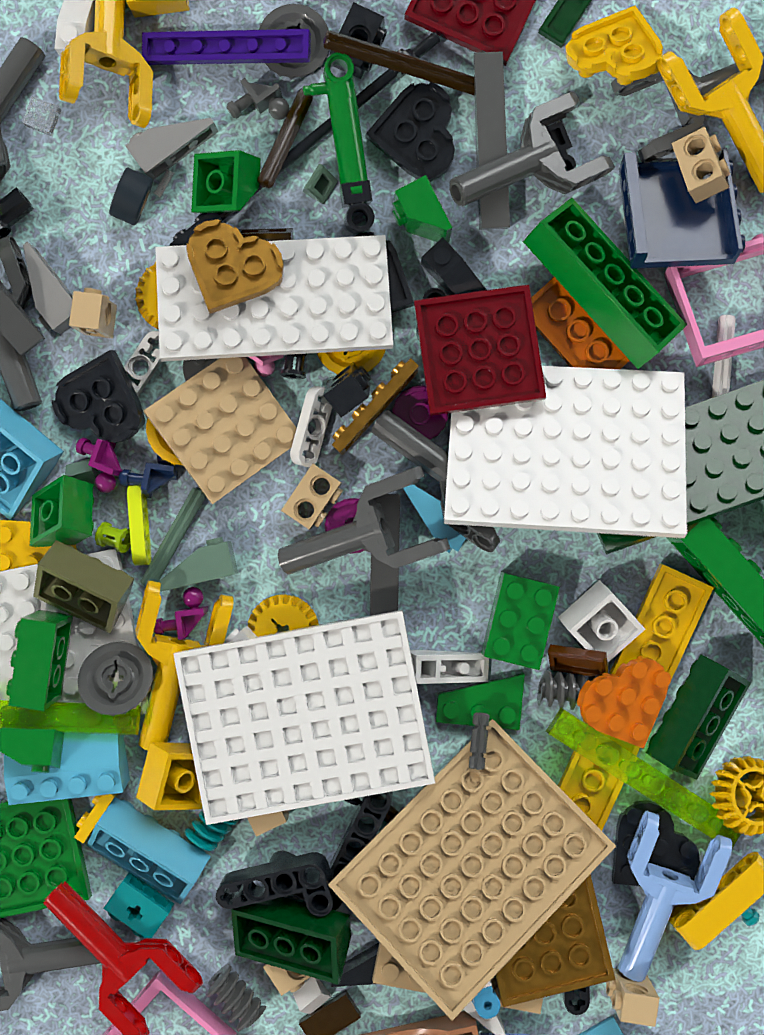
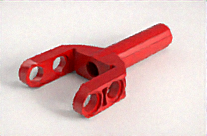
M66 881L60 883L44 899L43 904L102 964L99 1010L123 1035L150 1034L145 1018L118 991L147 964L149 958L181 991L193 994L203 985L200 973L167 939L146 938L138 942H124Z

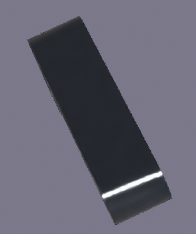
M311 852L227 873L216 891V901L223 908L233 909L303 892L309 912L315 916H325L332 909L336 893L328 885L333 877L326 857L319 852ZM314 867L319 870V873H311L308 868ZM281 874H287L292 879L285 880L281 877ZM253 881H260L264 886H257ZM316 895H324L325 897H327V899L320 900L316 897Z

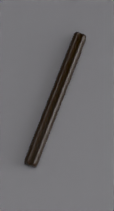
M331 30L327 31L324 36L323 47L325 49L474 95V76Z

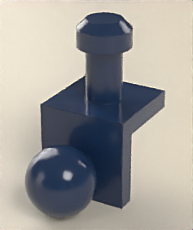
M157 455L158 464L146 462L144 474L131 473L130 469H123L119 475V482L123 486L130 484L141 485V491L145 498H151L154 491L171 480H178V473L175 469L176 465L162 460Z

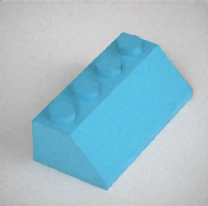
M116 797L96 823L86 845L180 905L211 857L206 854L204 849L182 839V836L175 830L166 829L158 824L154 817L142 814L130 802Z

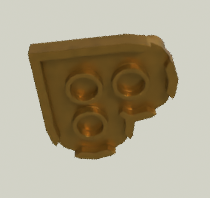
M220 220L205 221L195 227L194 233L186 245L188 259L209 314L264 295L275 289L283 280L284 266L282 255L274 243L271 244L267 240L259 239L258 236L243 237L238 228L221 223Z

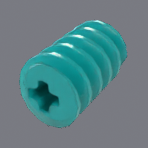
M200 811L199 817L202 822L196 819L193 820L192 826L195 830L186 828L185 835L196 846L207 851H214L218 847V842L224 840L225 834L232 830V825H235L239 819L206 825L204 811Z

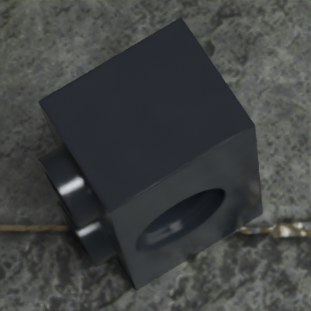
M353 2L339 33L352 38L363 39L368 43L381 47L385 40L387 29H385L383 15ZM330 51L329 56L336 52ZM350 57L354 65L353 76L361 79L365 71L369 72L371 70L372 63ZM340 65L333 66L345 72V69Z

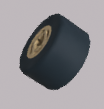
M126 168L115 190L109 214L131 225H137L151 191L153 179L131 168Z

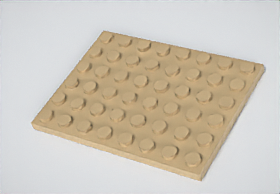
M493 719L489 721V726H486L488 738L486 754L483 757L486 758L484 770L469 768V757L472 756L470 740L434 776L435 784L426 785L328 884L452 1021L616 847Z

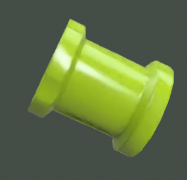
M102 522L95 533L96 545L101 547L107 545L115 548L119 553H126L131 547L130 529L124 528L121 530L112 527L111 523Z

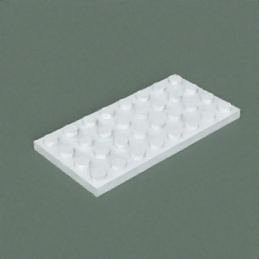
M385 235L268 241L271 244L274 243L282 255L284 271L281 284L264 295L209 314L189 262L186 245L155 247L159 352L162 362L393 349Z

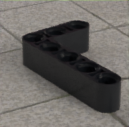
M393 791L384 793L386 798L383 800H378L373 795L362 798L329 865L333 878L340 872L337 869L338 866H346L376 836L391 806ZM370 817L374 822L365 824L361 821V818ZM356 841L361 844V847L353 848L349 843ZM284 850L277 851L272 855L270 862L296 855ZM314 867L308 868L311 873H319V870ZM281 874V877L285 880L292 879L287 874ZM303 892L292 894L305 901ZM316 895V897L320 900L327 899V897H325L324 895ZM335 895L331 910H337L343 902L338 895Z

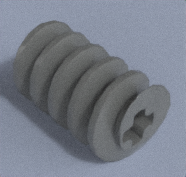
M546 670L538 686V706L541 705L543 698H546L548 707H552L554 700H558L559 708L563 709L565 702L569 701L570 709L574 710L579 691L586 682L585 676L578 675L575 680L572 673H568L563 678L561 672H556L552 678L551 672ZM592 676L588 678V680L590 681L595 679V677Z
M226 964L208 982L210 988L206 995L208 997L215 993L218 995L214 1001L215 1006L222 1002L225 1003L221 1013L225 1014L230 1010L232 1011L228 1021L232 1023L239 1019L240 1022L236 1027V1030L239 1032L257 1021L265 1011L266 1006H260L261 1000L258 997H253L254 992L251 988L245 989L246 982L244 980L238 981L239 974L236 971L230 973L232 966Z

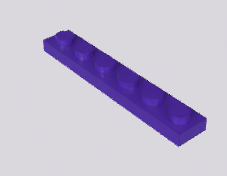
M309 29L142 32V56L148 65L310 62L311 32Z

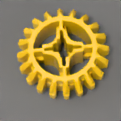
M751 756L734 757L730 759V762L722 764L723 770L715 771L718 780L711 781L715 786V791L709 794L715 797L716 801L711 806L719 809L716 817L723 819V825L727 828H732V831L735 833H744V835L748 836L761 835L764 833V760L751 758ZM746 773L750 774L748 779H744L743 782L740 780ZM755 810V813L752 816L746 818L748 812L752 813V811Z

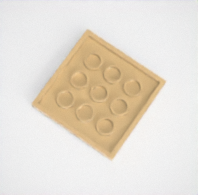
M246 357L219 358L144 410L145 415L211 504H214L292 447L297 429Z

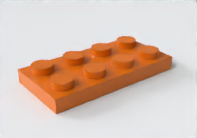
M555 277L531 297L536 330L569 367L621 369L630 361Z

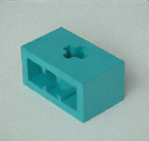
M128 873L103 909L108 912L113 920L122 921L129 926L136 936L152 938L175 903L139 878ZM136 905L141 908L139 911L135 910Z

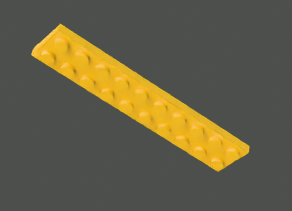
M659 564L635 616L645 630L618 653L609 674H615L622 663L627 664L629 661L637 659V656L653 659L662 665L664 670L670 674L672 680L714 587L664 564ZM586 724L558 783V787L602 831L640 747L599 732Z

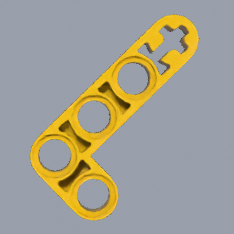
M758 852L747 854L722 876L713 897L696 904L674 906L669 921L694 950H700L708 945L764 894V859Z

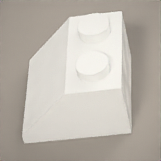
M600 580L558 617L567 630L585 649L607 652V663L645 630L640 622Z

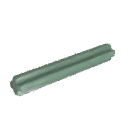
M192 488L141 579V583L146 586L148 580L158 582L206 498L200 489Z

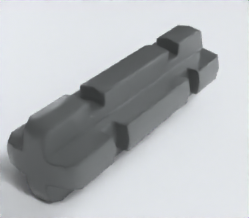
M476 712L473 715V725L475 727L472 729L470 752H472V756L469 757V768L484 770L486 758L483 757L487 749L488 730H486V726H489V714Z

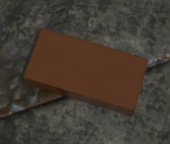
M552 644L549 646L548 657L550 670L592 677L602 676L601 673H608L607 652Z

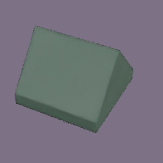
M319 164L305 185L303 192L324 204L338 180L322 164Z
M90 459L67 464L65 475L91 483L94 487L98 471L96 468L89 466Z

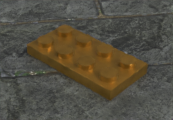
M410 358L406 363L400 361L391 371L392 379L387 384L381 382L371 393L373 400L367 406L362 403L352 414L353 422L348 427L342 425L332 436L335 440L332 446L339 453L344 455L418 374L419 365Z

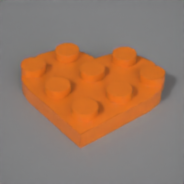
M637 656V659H633L627 664L622 663L615 674L601 673L602 676H598L592 681L587 680L579 691L577 706L580 707L582 720L595 730L644 749L666 698L671 676L655 660Z

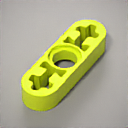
M128 485L127 502L133 564L135 566L150 565L151 544L147 498H145L141 491V485Z

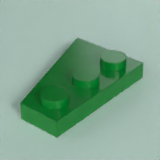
M516 674L503 679H495L473 686L469 685L439 692L435 721L437 723L475 726L473 725V715L476 712L489 714V721L493 719L502 729L520 730L525 674Z

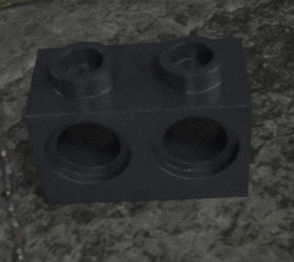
M353 362L327 381L323 396L342 418L369 398L371 385L369 381L371 377L363 366L358 368Z

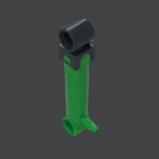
M336 52L331 54L326 60L323 70L325 82L304 86L303 93L305 96L327 94L340 181L342 208L349 207L344 217V223L349 232L359 234L367 232L372 227L375 215L373 209L369 206L373 200L365 163L353 77L354 65L348 55ZM335 65H340L345 69L346 75L336 77L332 74L331 68ZM354 212H362L366 216V224L364 226H357L353 223L352 214Z

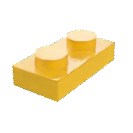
M119 793L95 796L92 800L95 806L90 813L86 811L78 821L76 826L80 829L74 838L84 844L90 838L98 820Z

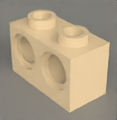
M703 127L672 143L688 192L695 203L730 188L726 177L731 175L725 159L719 160L717 155L722 149L716 134L710 136L707 129ZM703 149L701 153L695 155L697 151ZM712 173L709 178L703 179L705 175Z
M312 463L281 511L309 530L313 526L318 528L327 516L324 509L329 502L335 504L342 494L343 490L339 488L342 483ZM319 479H327L330 484L329 491L324 495H320L315 491V483ZM304 502H310L314 507V513L309 518H304L299 513V507Z
M613 968L616 980L606 982V994L610 997L612 1008L616 1010L620 1022L655 1027L660 998L648 976L646 975L645 980L642 982H637L625 977L619 969Z

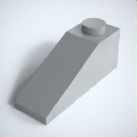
M211 118L149 128L144 132H138L131 137L129 143L125 146L145 174L154 180L218 133V130Z
M26 242L23 244L35 308L41 314L38 319L48 331L54 330L62 334L71 327L69 322L73 295L37 248Z

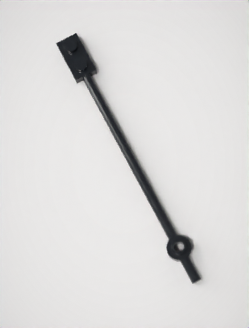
M433 32L412 50L400 49L397 52L420 59L440 42V38ZM391 69L385 71L356 95L358 109L395 78L400 79L406 74ZM328 118L288 152L279 174L332 131L331 118ZM260 183L259 189L254 193V195L263 188L262 186H260ZM234 211L199 214L194 221L195 224L187 230L182 229L173 237V242L169 245H187L189 238L194 233L195 227L210 220H220L221 223H224L223 220Z

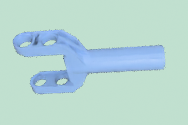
M649 811L644 812L627 854L630 868L646 896L618 965L619 971L625 977L637 982L645 980L675 905L696 904L715 895L731 855L732 840L730 838L717 835L710 841L695 880H691L690 876L648 862L659 836V815Z

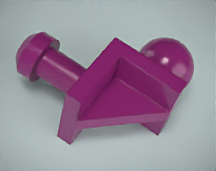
M83 437L76 443V452L81 455H91L88 465L103 471L97 475L95 487L102 493L113 491L116 487L114 475L119 476L122 471L114 452L116 443L97 439L94 445L91 444L89 439Z
M197 587L187 588L183 592L182 600L190 608L175 611L176 619L163 620L162 618H157L154 633L164 635L166 631L177 630L178 640L187 638L206 612H208V606L198 607L203 602L204 596L202 591Z

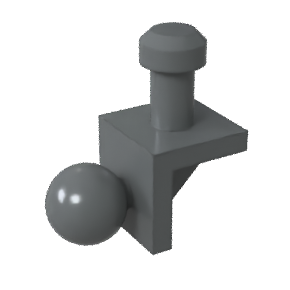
M246 78L240 81L245 95L235 102L231 100L227 103L228 112L236 119L242 116L241 112L252 104L260 114L268 109L270 115L276 120L286 118L289 112V104L283 99L281 89L277 83L273 86L249 83Z

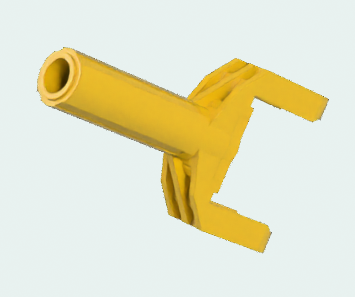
M95 0L94 31L85 32L70 40L69 45L61 52L59 98L71 104L75 103L83 86L84 62L121 76L128 75V118L132 125L146 128L152 113L153 70L143 56L123 40L125 0Z
M733 7L719 17V32L740 72L733 74L702 96L683 59L672 51L666 52L657 59V68L681 112L697 116L708 115L722 119L759 192L764 193V132L748 102L750 91L759 78L764 57L743 15L738 9Z
M148 580L135 628L137 639L157 665L138 745L144 750L148 751L150 742L168 741L180 694L173 654L179 651L224 643L233 609L234 599L232 596L221 594L214 603L204 645H200L199 641L178 640V637L160 634L152 636L161 603V583Z

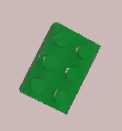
M501 571L481 650L482 655L487 658L540 670L560 587Z
M38 610L22 617L21 621H18L15 628V638H18L17 649L13 651L10 662L11 667H14L13 676L9 680L6 689L7 696H10L8 706L45 711L61 699L73 622L72 615Z

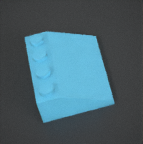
M1 399L0 513L7 519L12 520L53 471L64 451Z
M85 703L51 706L45 711L33 709L5 711L4 728L55 729L64 733L60 768H50L49 773L31 772L32 767L22 765L4 754V782L8 805L124 792L130 780L120 714L114 715V717L105 714L101 715L89 708Z

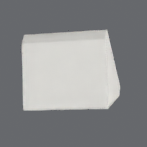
M313 977L308 978L300 989L293 992L299 1011L307 1014L313 1013L332 997V994L322 982Z

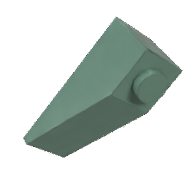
M223 537L206 540L207 546L198 548L158 581L161 583L160 592L238 574L231 541L224 542Z

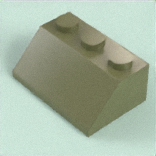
M56 540L38 563L33 597L110 634L131 593L134 578L122 570L114 569L102 563V561L95 557H90L77 551L71 545H65Z

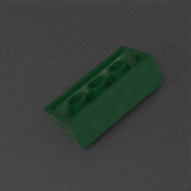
M700 654L698 660L694 661L691 665L690 674L685 683L677 690L676 699L671 708L663 715L660 728L651 737L646 754L671 770L697 780L751 682Z
M285 897L231 909L235 955L338 985L340 983L351 941L350 914L331 910L325 916H315L309 912L306 903Z

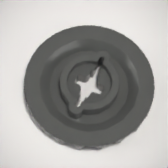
M287 4L274 9L264 18L259 30L309 29L311 32L310 62L265 63L270 71L276 72L280 77L286 76L292 80L294 77L303 79L305 75L314 74L318 67H322L329 52L328 49L323 47L324 36L329 29L320 14L305 5Z
M112 642L102 645L89 654L80 668L78 675L80 696L89 708L101 715L105 714L114 717V715L126 714V712L136 709L142 701H145L146 695L151 691V684L154 679L153 667L148 656L133 644ZM118 670L119 675L124 679L118 681L115 689L114 684L109 680L115 677Z

